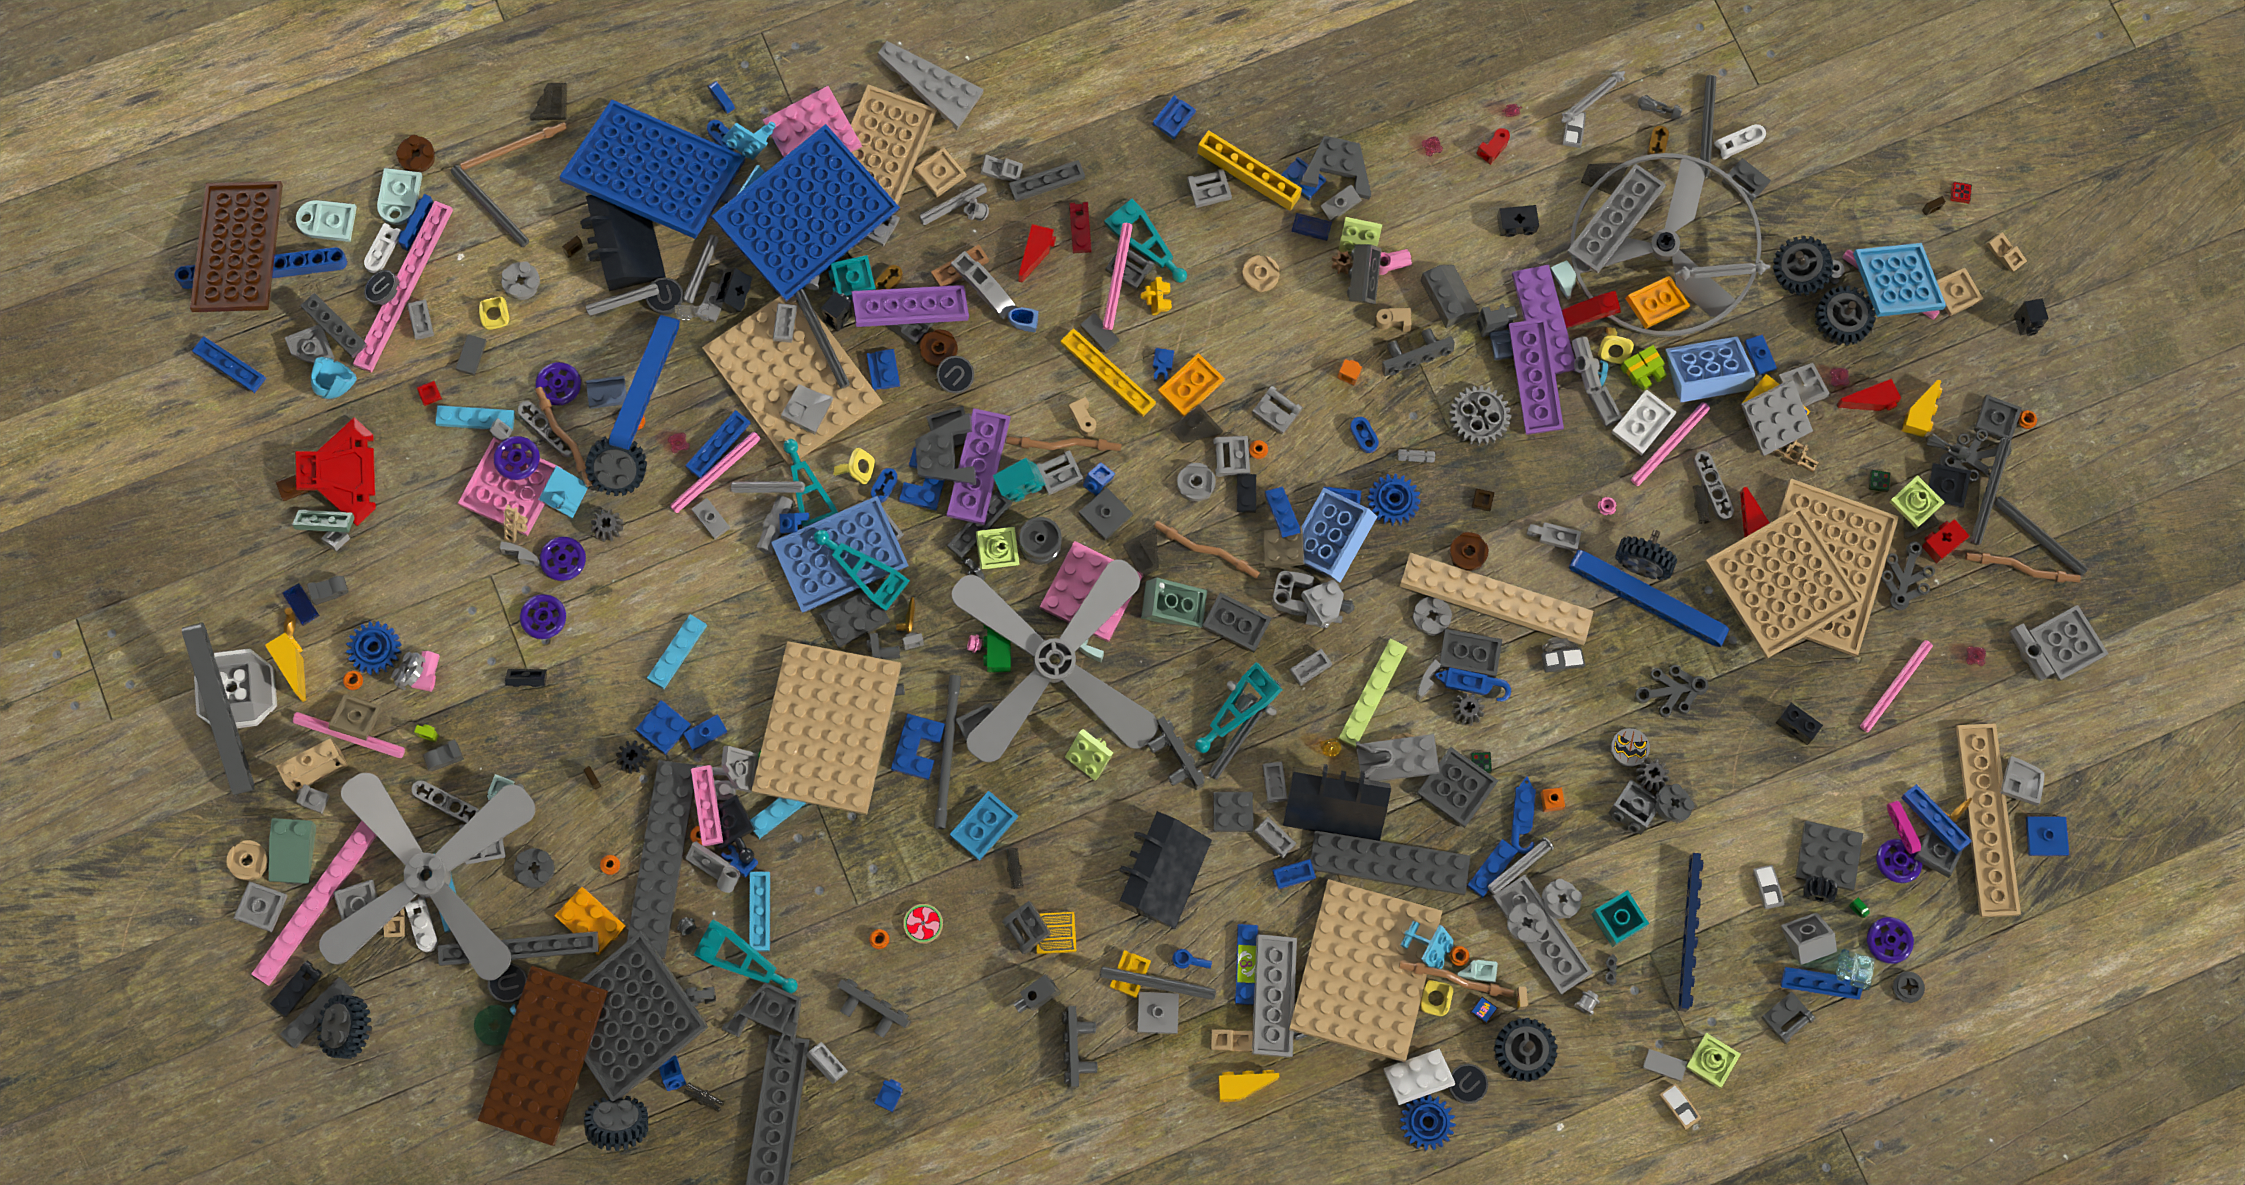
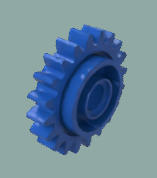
M1389 474L1386 475V480L1379 477V483L1374 482V488L1369 490L1371 495L1368 496L1367 500L1372 502L1369 503L1368 508H1374L1372 512L1378 514L1377 521L1384 518V525L1387 521H1390L1391 526H1393L1395 521H1397L1398 525L1401 526L1402 519L1408 523L1409 516L1414 518V511L1418 512L1419 510L1417 505L1420 504L1421 500L1417 497H1419L1420 492H1414L1417 486H1410L1411 479L1405 482L1404 475L1400 479L1397 478V474H1394L1393 479L1390 478ZM1396 497L1399 502L1392 503L1389 498Z
M370 621L367 628L361 624V631L354 629L357 635L349 636L353 642L346 643L351 648L346 653L352 655L348 659L350 662H354L353 666L355 669L360 667L361 673H364L367 669L369 675L375 670L376 674L379 675L380 669L387 672V665L392 668L394 667L392 660L399 661L396 654H401L402 652L397 647L402 646L400 641H397L400 637L398 634H394L395 630L393 628L388 630L389 626L386 623L381 627L379 621L373 626ZM378 645L376 651L370 652L371 646Z
M1431 1094L1428 1095L1427 1100L1424 1097H1420L1419 1102L1414 1099L1412 1100L1413 1106L1407 1103L1405 1106L1408 1111L1402 1110L1401 1112L1406 1116V1118L1399 1120V1122L1405 1123L1400 1130L1407 1131L1403 1138H1411L1409 1145L1416 1142V1149L1423 1145V1149L1426 1151L1428 1145H1430L1434 1151L1436 1144L1440 1148L1443 1147L1442 1140L1449 1142L1450 1139L1447 1135L1454 1134L1449 1128L1456 1126L1455 1123L1450 1122V1120L1455 1118V1115H1448L1452 1108H1444L1446 1101L1439 1104L1438 1096L1434 1101H1432ZM1423 1118L1431 1119L1432 1127H1425L1422 1123Z

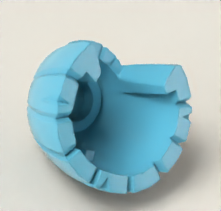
M318 357L312 369L311 386L317 396L324 399H334L347 392L354 385L357 377L344 364L338 361L334 362L331 358Z

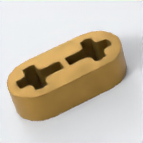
M1657 126L1653 129L1647 155L1655 154L1656 146H1659L1658 154L1665 153L1669 137V131L1666 127ZM1658 132L1662 133L1660 141L1658 140Z
M897 265L889 266L875 280L876 290H879L878 285L883 286L884 284L885 289H894L903 278L902 269ZM897 271L898 277L893 276L891 278V272L895 273Z

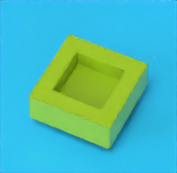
M426 724L423 727L417 725L414 731L417 737L435 743L439 736L434 727Z

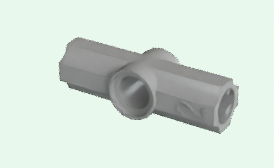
M1576 338L1572 341L1576 356L1574 368L1577 372L1581 373L1587 394L1599 392L1602 390L1598 376L1599 361L1593 358L1588 338Z
M777 496L771 513L767 515L764 521L763 532L757 549L765 554H773L774 548L771 542L783 535V533H780L779 514L790 512L793 501L789 498Z
M2024 623L2008 632L2020 651L2021 659L2028 663L2039 682L2055 673L2043 655L2042 646L2034 641ZM2028 649L2033 650L2035 656L2030 655Z

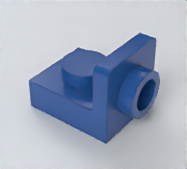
M1100 462L1087 474L1083 486L1097 496L1102 488L1114 478L1115 473Z
M809 513L779 514L780 533L797 532V525H801V521L809 520Z
M676 1055L659 1067L667 1091L676 1090L686 1085Z
M890 1079V1081L884 1080L874 1104L893 1113L903 1093V1088L900 1087L901 1084L893 1079Z

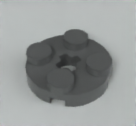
M1679 784L1666 785L1655 795V798L1657 797L1656 811L1667 822L1673 821L1676 822L1675 824H1679L1685 821L1691 815L1692 809H1694V802ZM1672 801L1675 802L1676 806L1673 807L1671 805Z
M538 848L521 852L514 864L516 878L521 884L531 889L545 886L552 879L555 872L552 858L546 851ZM536 863V866H540V869L536 870V873L533 874L529 867Z
M695 987L685 989L686 995L694 1006H699V1003H703L704 1000L705 1004L716 1001L714 987L703 988L702 991H697Z

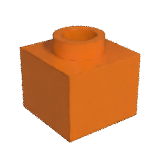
M1345 359L1337 378L1355 386L1362 366L1354 360Z
M1562 787L1542 790L1540 794L1543 812L1564 809L1565 802ZM1555 795L1557 797V801L1551 800V796Z

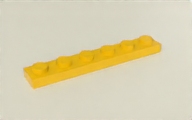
M1074 328L1060 341V344L1142 417L1156 405V401Z

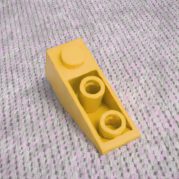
M1937 380L1908 410L1901 431L1924 437L1927 432H1931L1933 427L1931 418L1932 415L1936 414L1938 405L1935 404L1936 399H1939L1942 393V388L1940 387L1941 380Z
M1264 1070L1262 1074H1254V1071H1243L1242 1075H1234V1072H1223L1218 1077L1219 1102H1239L1277 1081L1279 1073H1274V1070Z

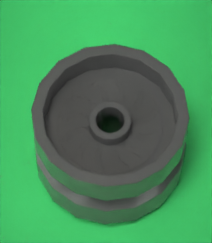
M1035 517L1023 525L1019 535L1020 551L1026 560L1038 565L1048 564L1055 560L1060 553L1062 545L1061 530L1050 518Z

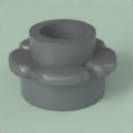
M688 917L681 919L677 930L682 935L691 934L696 929L695 920Z

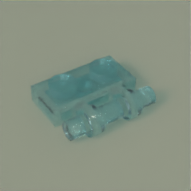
M1847 949L1841 950V953L1838 955L1839 965L1836 968L1837 979L1839 981H1844L1845 978L1849 979V985L1869 990L1875 958L1855 953L1854 958H1851Z

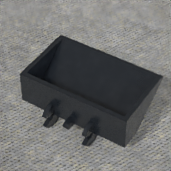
M587 195L586 200L590 217L582 219L580 224L582 229H594L595 236L587 238L588 244L597 243L598 249L589 252L588 257L593 262L601 261L609 291L655 281L658 278H666L652 220L594 195Z
M1324 764L1322 771L1293 767L1283 826L1380 841L1390 799V783L1364 779L1365 771L1360 772L1359 778L1346 776V771L1342 770L1341 775L1328 773L1327 764Z
M1157 811L1147 835L1135 831L1134 838L1143 842L1140 853L1131 850L1129 856L1137 859L1133 869L1126 866L1120 867V872L1129 876V879L1120 898L1119 907L1176 929L1212 839L1176 818Z

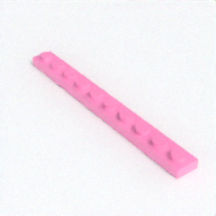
M434 201L397 275L400 282L399 286L397 285V294L391 301L382 305L364 340L367 346L357 354L353 362L355 367L372 373L453 212L452 207Z
M363 821L359 823L252 972L254 977L270 986L334 896L333 892L341 887L377 835Z

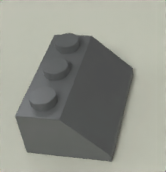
M1371 244L1355 245V249L1351 253L1353 268L1349 272L1351 286L1348 287L1347 291L1349 301L1376 304L1382 248Z
M1439 265L1423 272L1420 281L1445 328L1479 314L1478 308L1454 265Z

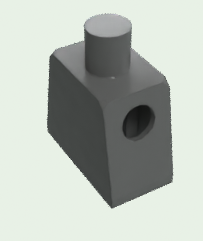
M1045 974L1020 992L1022 998L1013 1004L1019 1013L1027 1008L1034 1011L1060 995L1061 992L1052 978ZM1036 993L1037 997L1032 1001L1031 996Z

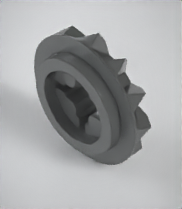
M1910 971L1902 972L1893 981L1892 989L1896 997L1902 1002L1913 1003L1922 998L1925 985L1918 974ZM1906 982L1909 983V986L1916 987L1910 990V994L1906 989H1901L1907 984Z

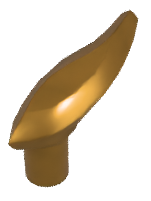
M911 597L906 623H896L897 631L906 630L907 633L911 632L915 615L914 597Z
M286 608L284 633L290 638L295 630L296 616L291 608Z
M1970 797L1963 802L1951 815L1945 811L1943 812L1955 822L1967 809L1972 798Z

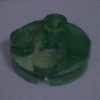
M490 1005L477 1014L474 1020L475 1033L486 1045H503L514 1017L505 1007ZM497 1020L500 1027L492 1031V1027L489 1024Z

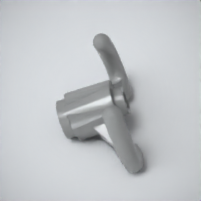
M1228 681L1227 687L1233 691L1238 683ZM1243 690L1235 706L1243 713L1257 703L1258 697L1250 692L1246 695ZM1269 704L1264 712L1274 716L1277 710Z

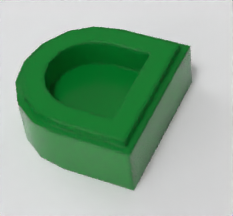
M1859 897L1849 904V907L1861 918H1865L1870 914L1868 907Z

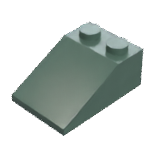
M1160 578L1148 580L1145 585L1141 618L1158 623L1202 628L1207 590Z
M272 818L269 836V882L309 884L316 825L313 821Z

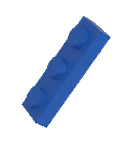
M424 194L422 199L417 201L414 214L409 216L405 230H402L398 237V242L402 249L409 251L434 203L431 196Z
M1283 486L1265 491L1266 500L1281 537L1284 538L1300 533L1299 524Z
M1502 839L1467 887L1483 898L1489 890L1488 885L1500 876L1518 850Z

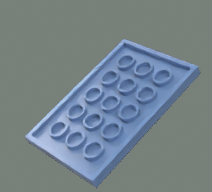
M878 496L771 542L802 613L860 588L832 556L834 551L825 544L819 545L814 541V534L818 530L827 531L829 539L837 545L843 543L897 571L909 567ZM846 551L840 554V557L851 569L860 560V558ZM868 562L857 573V576L865 585L890 575V573Z

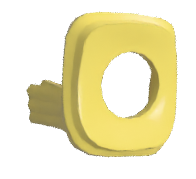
M495 297L480 302L479 315L485 329H497L508 324L509 313L505 298ZM490 308H499L501 316L496 320H490L487 317V311Z
M1607 327V336L1601 342L1598 356L1608 362L1623 364L1625 360L1630 358L1634 344L1629 339L1617 336L1615 328ZM1612 345H1620L1623 348V353L1619 357H1612L1608 352L1609 348Z
M856 448L851 454L849 463L835 466L833 474L836 476L849 472L858 482L867 484L871 478L875 460L863 449ZM860 459H864L867 462L868 468L865 473H861L858 468Z
M1429 980L1424 986L1420 1006L1422 1011L1436 1016L1446 1015L1451 1005L1452 986ZM1433 991L1441 992L1444 997L1443 1003L1439 1006L1432 1005L1428 1000L1429 994Z

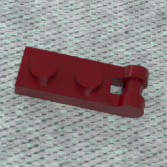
M1071 202L1069 203L1073 254L1091 253L1088 202H1082V204ZM1083 211V215L1076 216V212Z

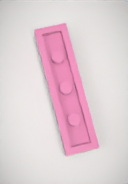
M712 766L692 768L691 773L702 845L709 846L723 843Z

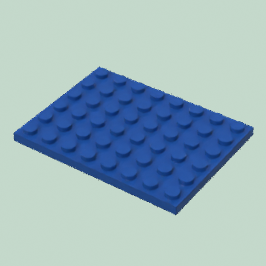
M611 100L561 173L560 181L696 239L743 166L746 156Z
M825 124L720 208L711 218L783 300L787 302L797 291L803 289L831 266L832 263L836 262L896 213L900 207Z

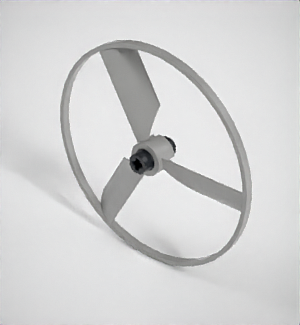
M1650 154L1626 161L1613 168L1601 177L1588 191L1577 210L1572 226L1571 245L1575 241L1577 223L1585 204L1595 190L1618 171L1648 160L1677 159L1681 160L1665 229L1655 233L1652 243L1625 238L1603 267L1650 253L1660 261H1670L1672 258L1674 274L1683 269L1684 266L1689 270L1698 267L1679 250L1680 239L1675 232L1695 219L1705 178L1702 166L1724 178L1743 198L1751 213L1756 230L1757 256L1755 265L1759 262L1761 256V232L1758 218L1753 205L1742 188L1729 175L1711 163L1682 154ZM1571 255L1573 269L1581 289L1588 299L1593 298L1580 276L1581 273L1591 271L1592 269ZM1757 272L1752 273L1747 286L1736 300L1711 277H1689L1687 281H1683L1681 277L1675 276L1676 286L1710 317H1715L1693 328L1678 331H1653L1630 325L1613 315L1607 318L1621 327L1644 335L1671 337L1694 333L1717 323L1735 309L1750 289Z

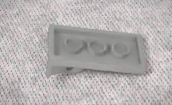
M1434 734L1360 744L1359 741L1356 742L1360 772L1365 771L1364 779L1380 782L1439 774Z

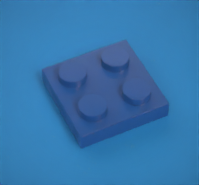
M661 700L635 730L666 755L684 735L683 733L691 727V724Z

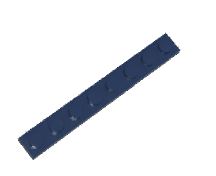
M1692 853L1689 856L1678 1011L1686 1012L1693 1005V995L1690 994L1691 987H1694L1695 983L1692 968L1696 966V956H1693L1694 948L1696 949L1698 944V937H1695V929L1699 927V917H1696V914L1701 904V899L1698 898V890L1700 891L1702 887V879H1699V874L1703 870L1704 864L1703 860H1701V853Z

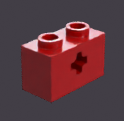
M1955 519L1950 523L1945 521L1938 527L1940 531L1936 534L1931 532L1924 538L1926 542L1922 545V548L1936 564L1969 537L1968 533Z

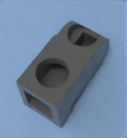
M343 576L332 577L319 583L307 584L311 599L315 605L336 599L348 593Z
M455 739L423 755L428 771H435L464 760Z

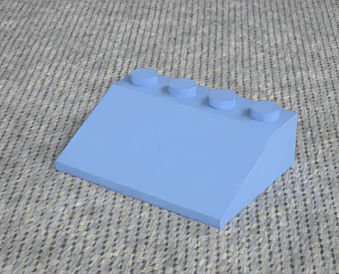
M1738 336L1665 349L1674 388L1680 402L1754 389L1755 372Z
M1323 488L1302 525L1304 564L1340 583L1378 516L1369 508Z

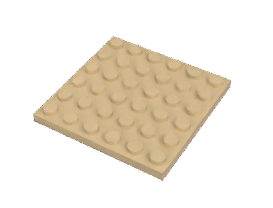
M1801 506L1704 561L1766 659L1863 603Z

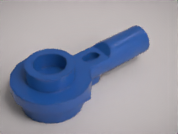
M1179 949L1172 956L1173 964L1179 969H1185L1189 965L1211 969L1212 961L1195 958L1188 950Z

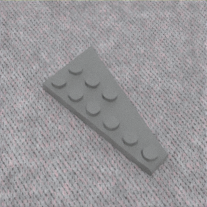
M888 41L878 52L877 58L891 71L897 72L901 76V80L904 83L910 84L913 87V91L930 107L936 108L941 113L942 118L949 120L955 130L959 129L983 94L984 89Z

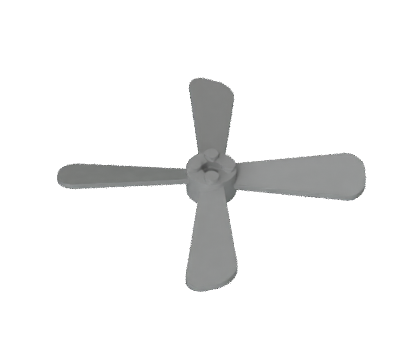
M1124 560L1111 561L1098 578L1061 637L1046 641L980 577L967 575L958 581L952 590L954 604L1034 657V670L969 734L967 748L972 755L983 762L998 760L1049 682L1056 683L1063 681L1126 746L1132 749H1139L1149 743L1157 732L1158 723L1156 717L1142 706L1075 664V651L1138 590L1140 578L1137 571ZM1051 656H1057L1060 660V663L1057 665H1053L1050 662L1049 658Z
M361 773L348 780L341 789L343 801L406 866L403 882L333 926L322 935L319 948L325 959L336 965L347 962L418 894L421 897L433 900L476 973L485 980H495L500 977L511 963L510 950L449 887L451 870L531 821L535 815V804L532 798L520 786L507 785L503 787L434 855L422 851L377 776L371 773ZM431 871V878L424 880L425 873Z

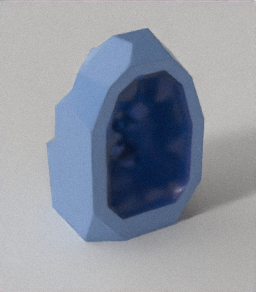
M1021 307L1008 312V320L1011 325L1024 331L1036 332L1039 311Z

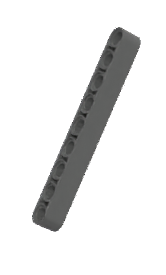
M203 622L182 627L183 639L233 795L252 791L255 789L253 777L206 627Z

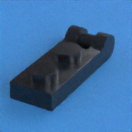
M308 960L302 964L299 971L270 1003L285 1017L291 1013L323 975V972L313 968V964ZM307 973L311 976L308 981L303 978Z

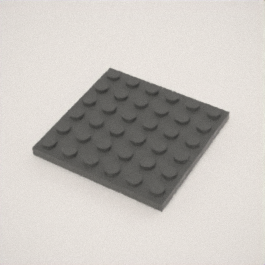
M640 931L580 980V982L608 991L584 1061L612 1102L621 1099L708 1028V1025L644 932Z

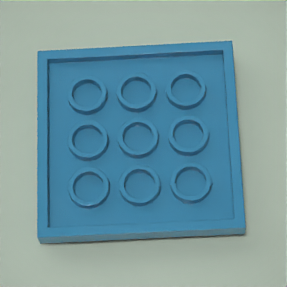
M1922 243L1856 249L1854 251V258L1877 317L1943 310L1946 307Z

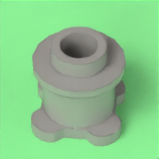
M971 198L969 204L964 207V213H967L970 220L975 218L977 221H983L989 214V208L987 204L977 203L976 198Z
M1833 260L1834 270H1832L1833 274L1832 277H1829V281L1832 284H1837L1839 282L1838 278L1844 273V266L1841 262Z
M1590 990L1588 992L1583 991L1582 998L1574 1004V1007L1591 1016L1594 1013L1592 1010L1600 1001L1598 1000V995Z

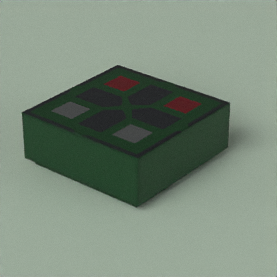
M1871 470L1869 490L1888 492L1891 473Z
M1471 752V761L1487 773H1491V752Z

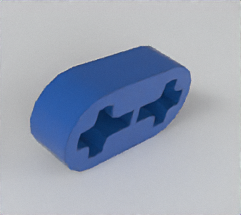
M716 81L708 85L711 95L726 114L735 109L730 98Z
M719 120L710 121L707 124L709 136L718 145L733 150L734 148L729 147L722 141L723 136L729 129ZM712 127L719 128L720 134L715 130L713 131Z
M886 468L881 472L871 489L872 498L876 496V491L879 492L883 487L884 496L880 495L878 498L881 503L888 499L898 481L897 473L894 469ZM890 474H892L893 480L889 479L887 484H885V475L889 476Z

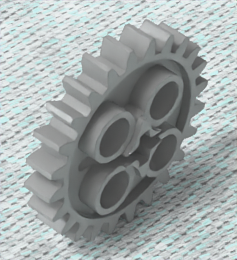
M1474 385L1472 391L1466 388L1465 394L1459 392V398H1454L1453 402L1455 404H1451L1450 408L1452 411L1449 413V416L1453 417L1450 419V423H1455L1452 428L1453 430H1459L1457 436L1464 435L1463 441L1469 438L1470 444L1475 440L1478 446L1481 441L1488 445L1489 439L1492 443H1495L1496 437L1501 439V433H1506L1507 429L1505 427L1510 425V422L1507 421L1511 418V415L1507 414L1510 412V408L1505 407L1508 401H1501L1503 395L1496 396L1497 390L1491 393L1490 387L1484 390L1483 385L1477 390ZM1480 401H1486L1488 406H1482ZM1463 409H1470L1472 413L1466 414ZM1489 417L1496 418L1497 422H1491ZM1472 425H1478L1481 429L1474 430Z

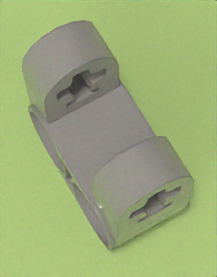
M1290 571L1279 573L1272 599L1273 607L1276 610L1289 614L1306 616L1308 606L1304 602L1291 599L1293 586L1311 589L1314 577ZM1283 578L1288 579L1290 584L1283 585L1280 580ZM1284 597L1286 602L1279 603L1276 598Z

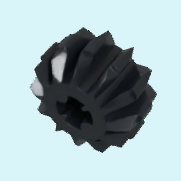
M636 740L633 741L632 745H630L629 741H626V748L623 746L619 747L622 752L616 753V756L620 758L616 762L618 765H622V771L628 769V773L632 774L633 769L640 773V766L646 769V765L643 762H649L650 759L647 757L649 751L644 749L645 745L643 743L638 746ZM633 754H635L636 757L633 758V761H631L629 757H632Z
M1809 877L1804 884V896L1809 900L1819 903L1834 902L1838 892V884L1828 878Z

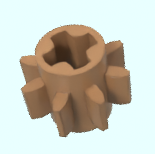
M1338 251L1337 257L1332 256V261L1334 262L1332 269L1336 268L1337 274L1340 272L1348 274V268H1353V263H1351L1353 260L1348 251L1342 253Z

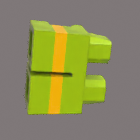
M1654 345L1625 360L1620 367L1623 373H1627L1630 377L1632 385L1637 384L1642 391L1652 385L1648 377L1653 375L1655 380L1660 382L1667 376L1663 368L1665 363Z

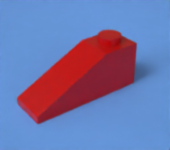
M1032 224L1018 275V282L1022 283L1049 254L1050 248L1055 246L1056 236H1054V229Z
M1616 291L1595 296L1561 311L1566 328L1621 313V308Z
M1891 378L1841 398L1837 403V407L1872 411L1887 409L1889 411L1898 406L1897 403L1901 400V396Z
M1743 487L1740 491V502L1745 538L1770 524L1748 487Z

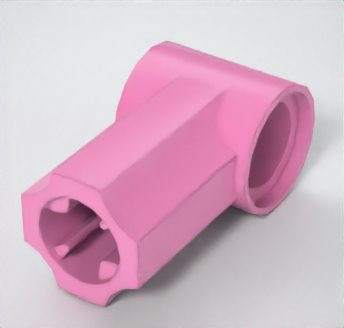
M1408 249L1392 253L1381 252L1380 261L1385 262L1387 265H1380L1379 274L1384 275L1390 270L1411 266V255Z
M422 651L425 663L422 661L421 666L424 669L411 687L432 692L436 680L435 671L440 656L434 652Z

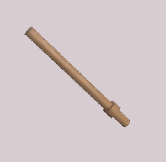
M561 123L551 128L548 126L543 128L541 132L460 163L462 170H466L541 139H549L554 137V134L566 130V125Z

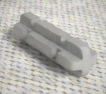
M1400 449L1398 451V460L1406 461L1408 459V461L1424 462L1426 460V462L1433 463L1435 461V452L1427 451L1425 453V451L1409 450L1407 452V450Z

